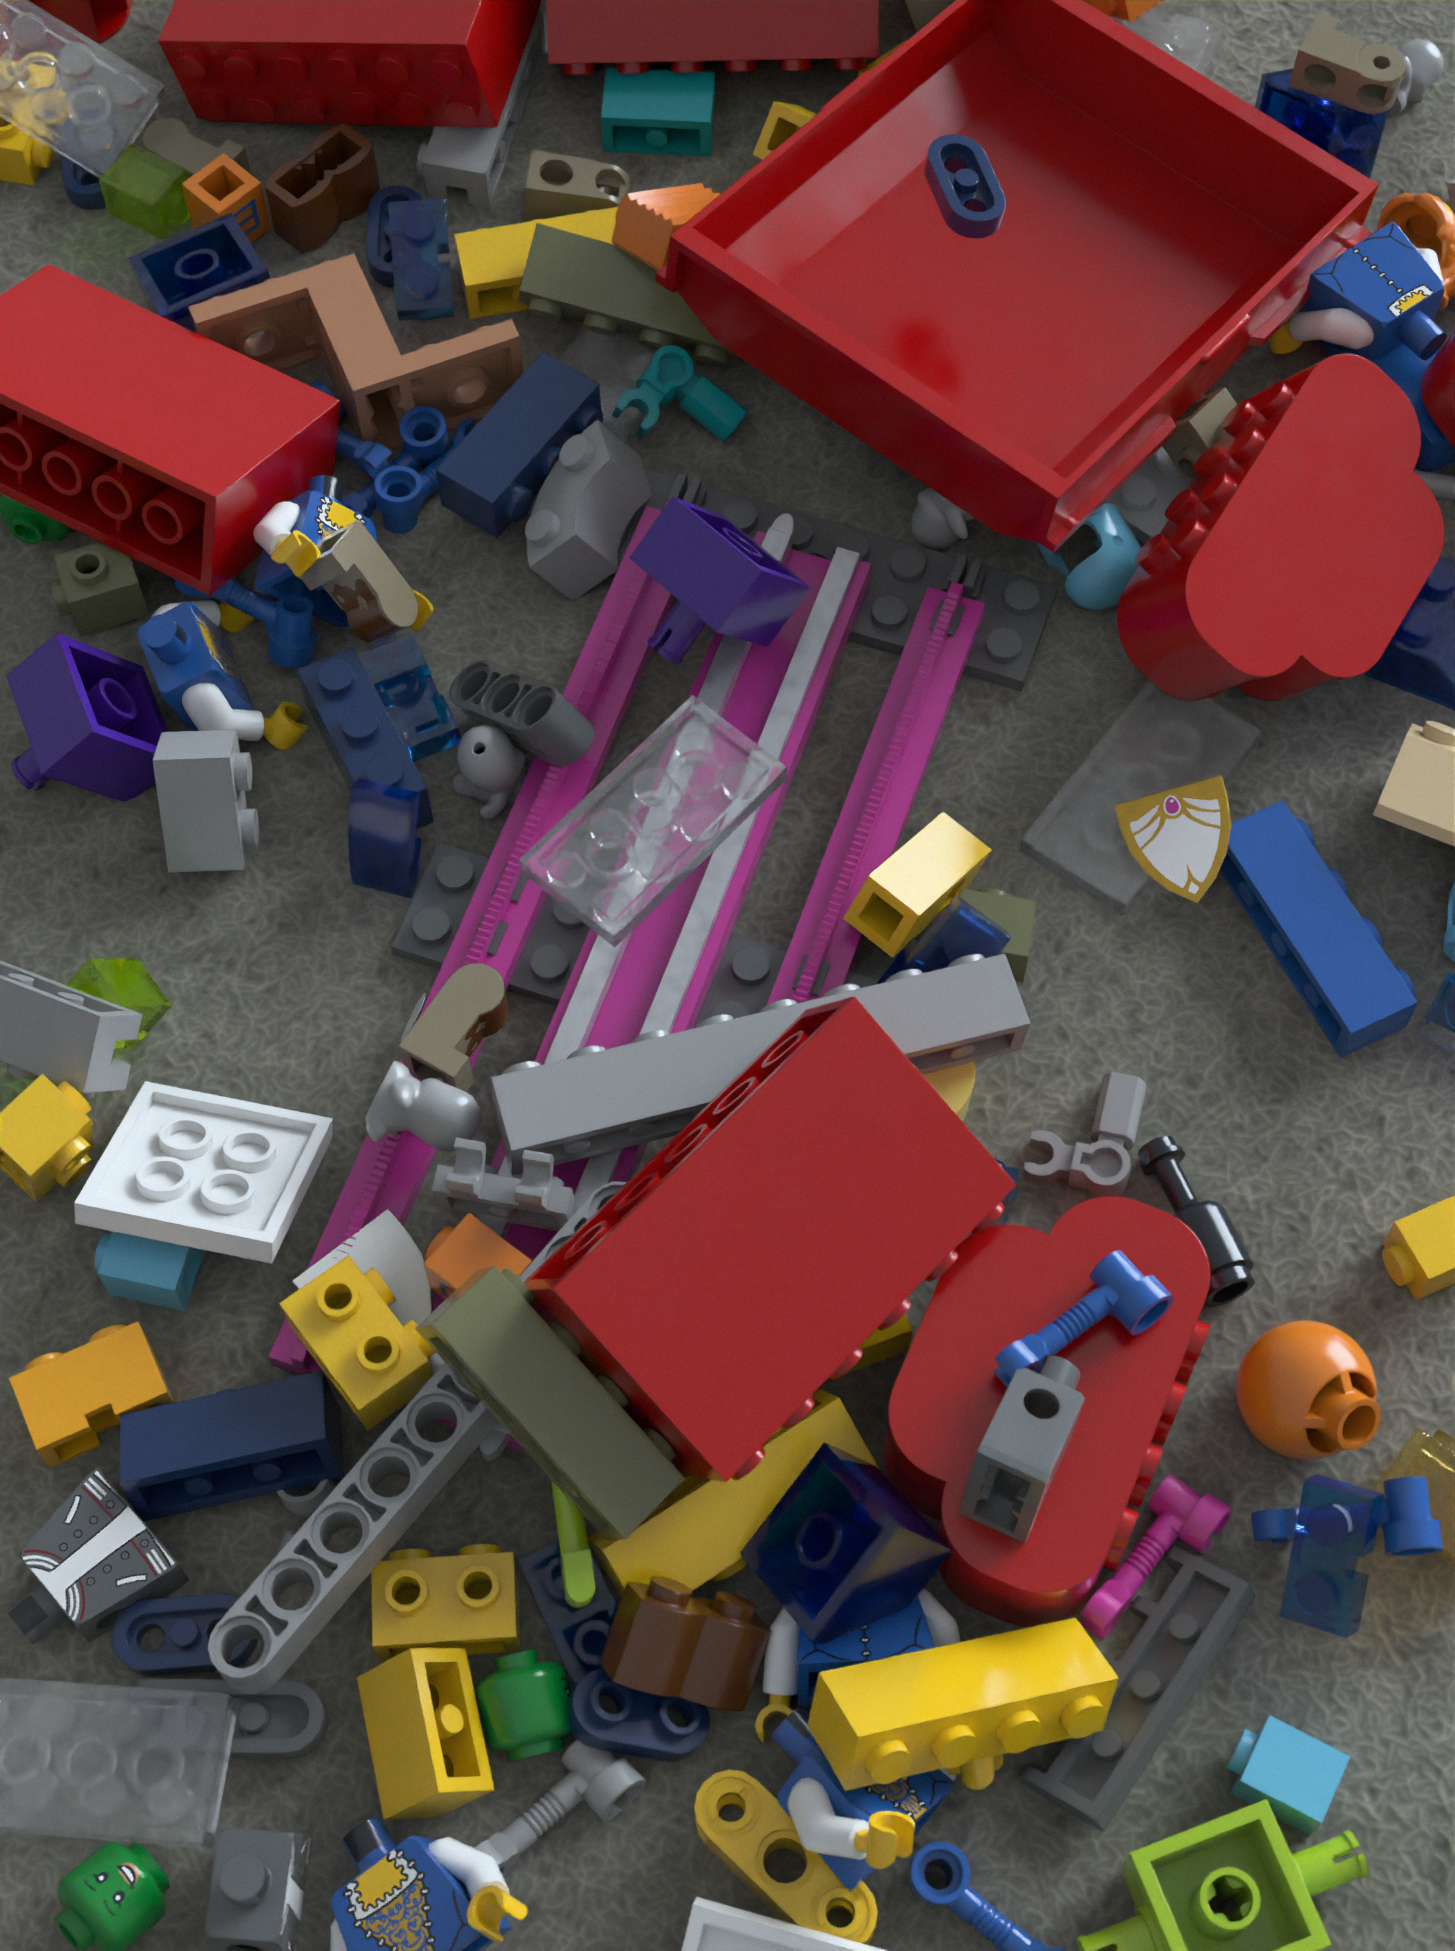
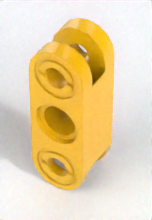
M729 1769L716 1772L704 1781L697 1792L694 1807L699 1836L706 1846L784 1922L865 1945L870 1943L876 1927L878 1910L874 1895L864 1882H861L850 1892L818 1853L807 1850L801 1844L795 1825L780 1806L779 1800L751 1775L744 1771ZM732 1804L742 1808L745 1812L743 1817L733 1822L721 1819L718 1813L726 1805ZM782 1848L792 1849L803 1858L806 1870L794 1882H777L768 1875L764 1868V1862L769 1854ZM843 1908L850 1913L853 1921L847 1927H834L829 1924L826 1914L831 1909Z

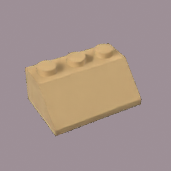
M1426 721L1424 727L1411 724L1374 810V816L1455 846L1454 728L1434 721Z

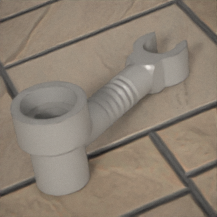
M577 1739L561 1758V1762L570 1772L549 1790V1793H545L544 1798L538 1799V1803H534L533 1807H529L527 1812L522 1813V1817H518L502 1832L494 1833L487 1840L475 1846L474 1849L493 1857L502 1876H504L517 1863L520 1855L537 1840V1837H541L543 1832L548 1831V1827L554 1826V1822H558L560 1817L563 1818L565 1813L571 1811L582 1800L591 1807L603 1822H607L623 1810L613 1803L624 1792L629 1803L642 1793L646 1780L626 1758L618 1760L611 1751L589 1747Z

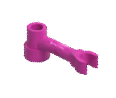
M1169 1474L1160 1483L1147 1506L1150 1511L1158 1515L1145 1532L1144 1537L1140 1539V1542L1136 1544V1548H1133L1132 1553H1129L1124 1563L1120 1565L1114 1575L1106 1580L1102 1587L1088 1601L1081 1612V1615L1084 1616L1081 1624L1098 1638L1104 1640L1129 1606L1132 1597L1144 1583V1579L1152 1572V1568L1156 1567V1563H1159L1160 1558L1164 1556V1553L1168 1551L1174 1541L1180 1539L1203 1555L1213 1543L1209 1541L1210 1536L1214 1530L1218 1535L1229 1521L1233 1508L1210 1492L1204 1496L1200 1495Z

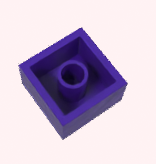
M673 496L629 557L678 599L657 631L647 641L653 649L660 648L657 653L677 665L681 664L684 655L707 624L717 633L768 647L811 588L728 518Z
M55 633L6 675L31 745L28 750L14 758L11 763L15 777L23 786L28 789L33 787L34 791H38L52 778L124 802L138 797L155 783L153 757L161 732H168L143 666Z

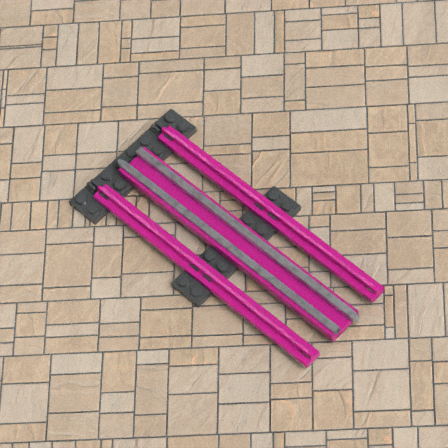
M644 468L652 497L634 513L620 537L621 542L618 548L619 568L614 572L616 575L562 694L594 725L595 734L593 742L581 758L564 767L555 766L534 757L490 858L438 842L391 945L393 955L440 969L420 1016L450 976L460 967L479 963L490 966L500 974L504 982L505 991L557 1007L534 1061L544 1065L565 1060L572 1052L588 1046H602L606 1050L631 1044L636 1037L650 1031L665 1030L673 1034L696 1028L703 1020L717 1015H731L735 1019L756 1014L763 1007L779 1000L792 999L797 1003L822 998L829 990L846 984H856L860 988L884 983V980L852 971L864 935L845 921L843 917L868 875L897 850L962 674L1022 692L1054 605L1058 586L983 565V559L974 557L972 561H969L968 555L959 552L958 556L955 557L701 484L702 479L693 476L691 481L687 480V474L678 472L675 477ZM673 496L725 516L811 588L768 647L715 631L605 893H601L556 879L555 876L653 651V648L647 641L650 636L654 635L667 617L675 600L674 595L629 558ZM847 641L901 656L788 950L733 934L732 930ZM486 1037L482 1039L480 1045L470 1057L471 1068L474 1066ZM399 1131L395 1136L386 1134L378 1142H374L367 1133L307 1269L341 1244L352 1247V1245L343 1242L349 1238L356 1240L352 1236L357 1232L359 1233L360 1229L387 1209L404 1227L437 1149L425 1144L409 1131ZM501 1139L490 1166L498 1171L497 1175L522 1179L523 1173L512 1176ZM648 1142L554 1165L552 1176L561 1179L564 1182V1187L572 1188L578 1210L586 1199L601 1185L613 1181L627 1183L636 1174ZM476 1217L532 1261L558 1233V1231ZM436 1293L431 1305V1313L445 1301L438 1293ZM285 1318L268 1356L272 1366L295 1374L321 1371L320 1366L311 1357V1354L291 1329ZM437 1353L428 1359L433 1374L445 1363ZM325 1375L328 1384H329L330 1386H333V1387H334V1385L331 1383V1381H330V1380L328 1379V1377ZM411 1400L399 1409L403 1411ZM439 1419L434 1421L455 1429L457 1428V1425L450 1420ZM500 1422L480 1444L482 1456L487 1461L496 1459L506 1446L525 1453V1450Z

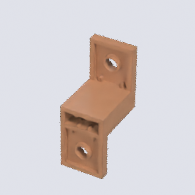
M354 253L338 259L324 261L316 266L279 278L268 279L263 283L223 296H216L207 301L189 306L196 333L279 372L321 358L337 395L347 410V417L356 437L364 442H378L390 451L400 449L403 446L399 424L404 414L412 408L429 406L437 409L445 419L448 432L456 430L459 423L467 418L473 417L474 423L479 422L524 373L520 335L512 319L492 326H483L473 332L437 344H428L416 351L401 355ZM264 331L262 335L256 338L247 339L254 333ZM468 380H471V382H469V383H467V384H465V385H463V386H459V385H461L462 383H464V382H466V381H468Z

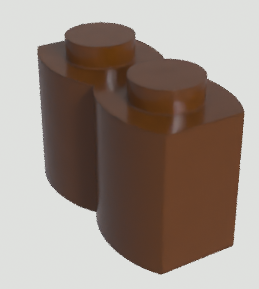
M344 123L320 134L310 144L305 155L295 157L279 166L270 175L265 184L274 232L302 253L325 243L337 231L341 221L355 217L365 211L373 195L380 190L373 143Z
M652 1576L649 1584L627 1582L599 1662L612 1681L635 1690L661 1696L681 1697L708 1707L728 1711H744L772 1631L755 1613L756 1605L741 1596L728 1592H716L714 1600L691 1597L692 1590L688 1586L661 1576Z

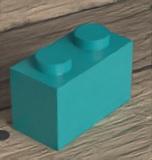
M606 68L601 111L603 152L711 157L716 108L715 72H671V70L648 69L647 73H617L616 68Z

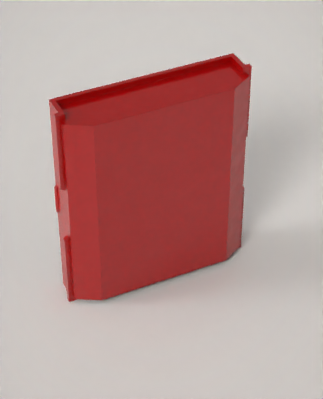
M956 0L871 71H865L823 105L820 108V113L671 234L667 264L656 272L655 281L672 293L677 291L713 338L722 346L997 534L1038 542L1054 553L1174 434L1176 428L1174 423L1253 345L1262 347L1309 300L1311 292L1307 289L1310 274L1372 234V232L1363 227L1379 184L1083 0ZM944 135H963L978 142L985 150L1006 197L1002 224L993 235L985 238H967L952 231L945 223L924 173L928 149L935 139Z

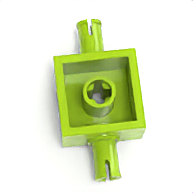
M1267 1799L1130 1852L1121 1865L1120 1870L1136 1906L1135 1916L1086 1936L1080 1935L1076 1937L1078 1951H1325L1332 1944L1311 1897L1355 1879L1368 1877L1369 1871L1364 1853H1361L1339 1863L1333 1862L1336 1859L1352 1854V1849L1360 1846L1350 1830L1343 1831L1336 1837L1291 1854ZM1215 1891L1221 1900L1233 1898L1238 1906V1910L1229 1918L1230 1922L1223 1913L1214 1914L1208 1903L1215 1896Z

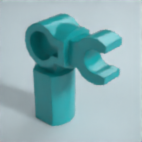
M668 345L661 347L655 352L644 372L636 380V389H629L619 397L613 407L612 416L617 419L629 407L639 409L643 414L644 420L635 434L641 438L647 435L657 422L660 413L659 408L668 406L672 399L676 398L681 402L679 405L680 409L724 443L746 416L748 410L705 375H702L701 378L693 373L692 359L685 350L678 346Z

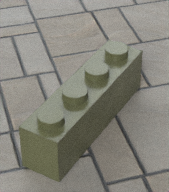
M536 224L518 303L528 305L527 312L551 321H560L562 315L583 320V328L604 336H616L617 330L639 336V344L654 350H659L661 347L668 345L678 346L694 351L693 358L695 360L712 366L725 367L727 360L738 362L740 357L713 338L677 291L672 293L655 281L656 269L613 244L543 224Z
M495 1265L475 1271L415 1329L604 1539H626L685 1479L671 1463L676 1458L675 1452L656 1431L649 1427L641 1430L624 1411L628 1407L629 1402L622 1391L611 1380L601 1374L595 1378L577 1357L582 1353V1350L572 1335L556 1322H551L547 1325L530 1306L534 1301L532 1292L516 1274L508 1269L500 1272Z

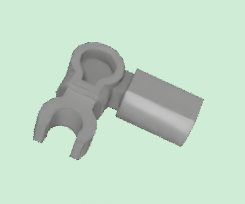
M1116 1072L1105 1074L1102 1079L1090 1133L1093 1143L1077 1142L1075 1146L1065 1145L1061 1138L1053 1132L1045 1130L1032 1131L1030 1138L1031 1146L1047 1150L1053 1157L1052 1160L1043 1165L1025 1162L1023 1176L1032 1182L1040 1184L1051 1183L1058 1178L1069 1180V1187L1088 1190L1097 1197L1119 1196L1123 1193L1130 1182V1157L1127 1150H1131L1135 1144L1147 1088L1145 1082L1137 1076Z

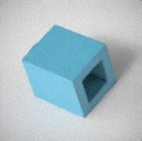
M105 1232L100 1238L96 1249L94 1266L109 1295L186 1311L206 1250L119 1232Z
M1269 1715L1259 1728L1257 1734L1244 1729L1233 1750L1226 1768L1239 1775L1230 1794L1250 1804L1267 1799L1276 1818L1311 1835L1323 1822L1350 1756Z

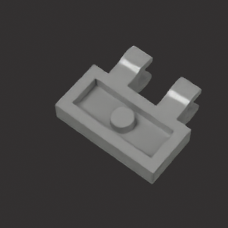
M456 1138L454 1144L456 1151L454 1167L437 1165L432 1193L440 1211L462 1215L471 1213L474 1217L558 1232L577 1211L572 1188L564 1187V1182L561 1179L552 1176V1154L524 1150L522 1156L523 1175L522 1179L497 1175L498 1171L495 1168L485 1164L486 1145L484 1142Z

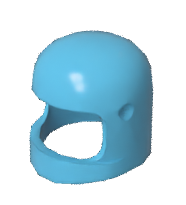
M1104 503L1083 523L1089 525L1097 535L1098 539L1094 543L1099 550L1078 564L1071 573H1069L1061 554H1054L1037 542L1046 563L1052 567H1057L1067 577L1064 587L1070 599L1077 605L1089 610H1104L1119 605L1123 590L1139 566L1135 562V558L1141 549L1138 541L1119 508L1111 503Z

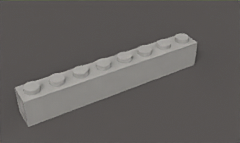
M971 954L956 959L947 968L926 973H922L919 969H908L892 975L884 983L860 988L856 984H846L829 990L822 998L797 1003L792 999L779 1000L768 1004L759 1013L735 1019L731 1015H717L703 1020L696 1028L673 1034L665 1030H655L636 1037L631 1044L605 1050L602 1046H588L572 1052L565 1060L544 1065L534 1061L512 1065L505 1069L501 1075L491 1077L492 1105L511 1174L513 1176L523 1173L522 1156L524 1150L552 1154L554 1166L675 1136L806 1009L854 996L921 1074L1019 1051L1022 1048L1031 1023L1006 954L984 958L981 954Z

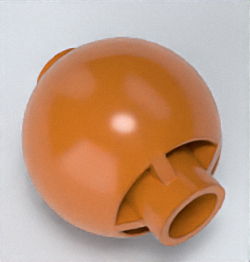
M1309 1320L1280 1324L1258 1337L1249 1347L1240 1363L1236 1379V1397L1241 1416L1252 1434L1262 1444L1276 1453L1300 1460L1327 1458L1344 1450L1360 1449L1373 1438L1378 1430L1381 1411L1376 1403L1377 1385L1371 1363L1363 1349L1354 1339L1331 1325Z

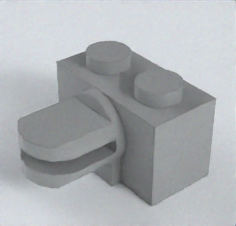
M237 730L161 732L153 757V767L168 873L244 870L249 846H258L259 820L257 810L247 809L245 790H251L252 762L249 752L240 753Z

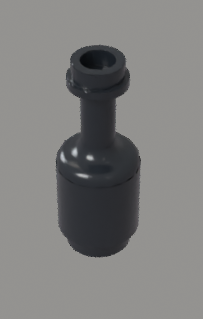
M1161 1136L1146 1143L1138 1151V1156L1141 1160L1140 1168L1143 1174L1148 1176L1155 1173L1174 1211L1173 1216L1181 1220L1195 1233L1207 1254L1210 1265V1286L1205 1300L1206 1305L1219 1306L1241 1297L1255 1283L1250 1272L1254 1264L1225 1208L1217 1201H1198L1179 1164L1184 1159L1185 1152L1180 1145L1176 1144L1172 1136Z

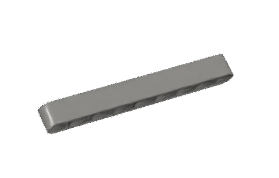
M613 1181L596 1189L519 1278L524 1282L626 1182ZM446 1363L438 1369L216 1624L209 1638L208 1651L211 1662L230 1688L242 1694H257L267 1691L277 1683L499 1423ZM439 1419L450 1420L457 1425L453 1435L445 1441L434 1443L421 1438L425 1427L433 1421ZM402 1473L410 1477L407 1488L397 1496L388 1498L375 1494V1487L379 1480L388 1474ZM352 1527L363 1531L360 1542L351 1551L340 1554L327 1550L328 1541L339 1529ZM301 1582L314 1586L310 1601L302 1608L284 1610L279 1607L280 1597L290 1585ZM259 1639L265 1643L262 1656L252 1666L246 1668L230 1666L231 1654L242 1641Z

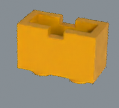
M138 1321L128 1326L116 1324L105 1327L93 1334L88 1341L89 1343L64 1354L53 1352L39 1356L30 1361L25 1366L23 1372L9 1377L35 1448L49 1468L101 1446L97 1433L120 1424V1415L149 1409L158 1404L175 1403L150 1341Z

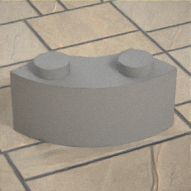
M596 420L581 434L572 436L564 443L560 450L559 459L539 491L531 516L525 527L529 568L570 600L578 599L618 570L620 537L634 513L652 497L640 456L599 420Z

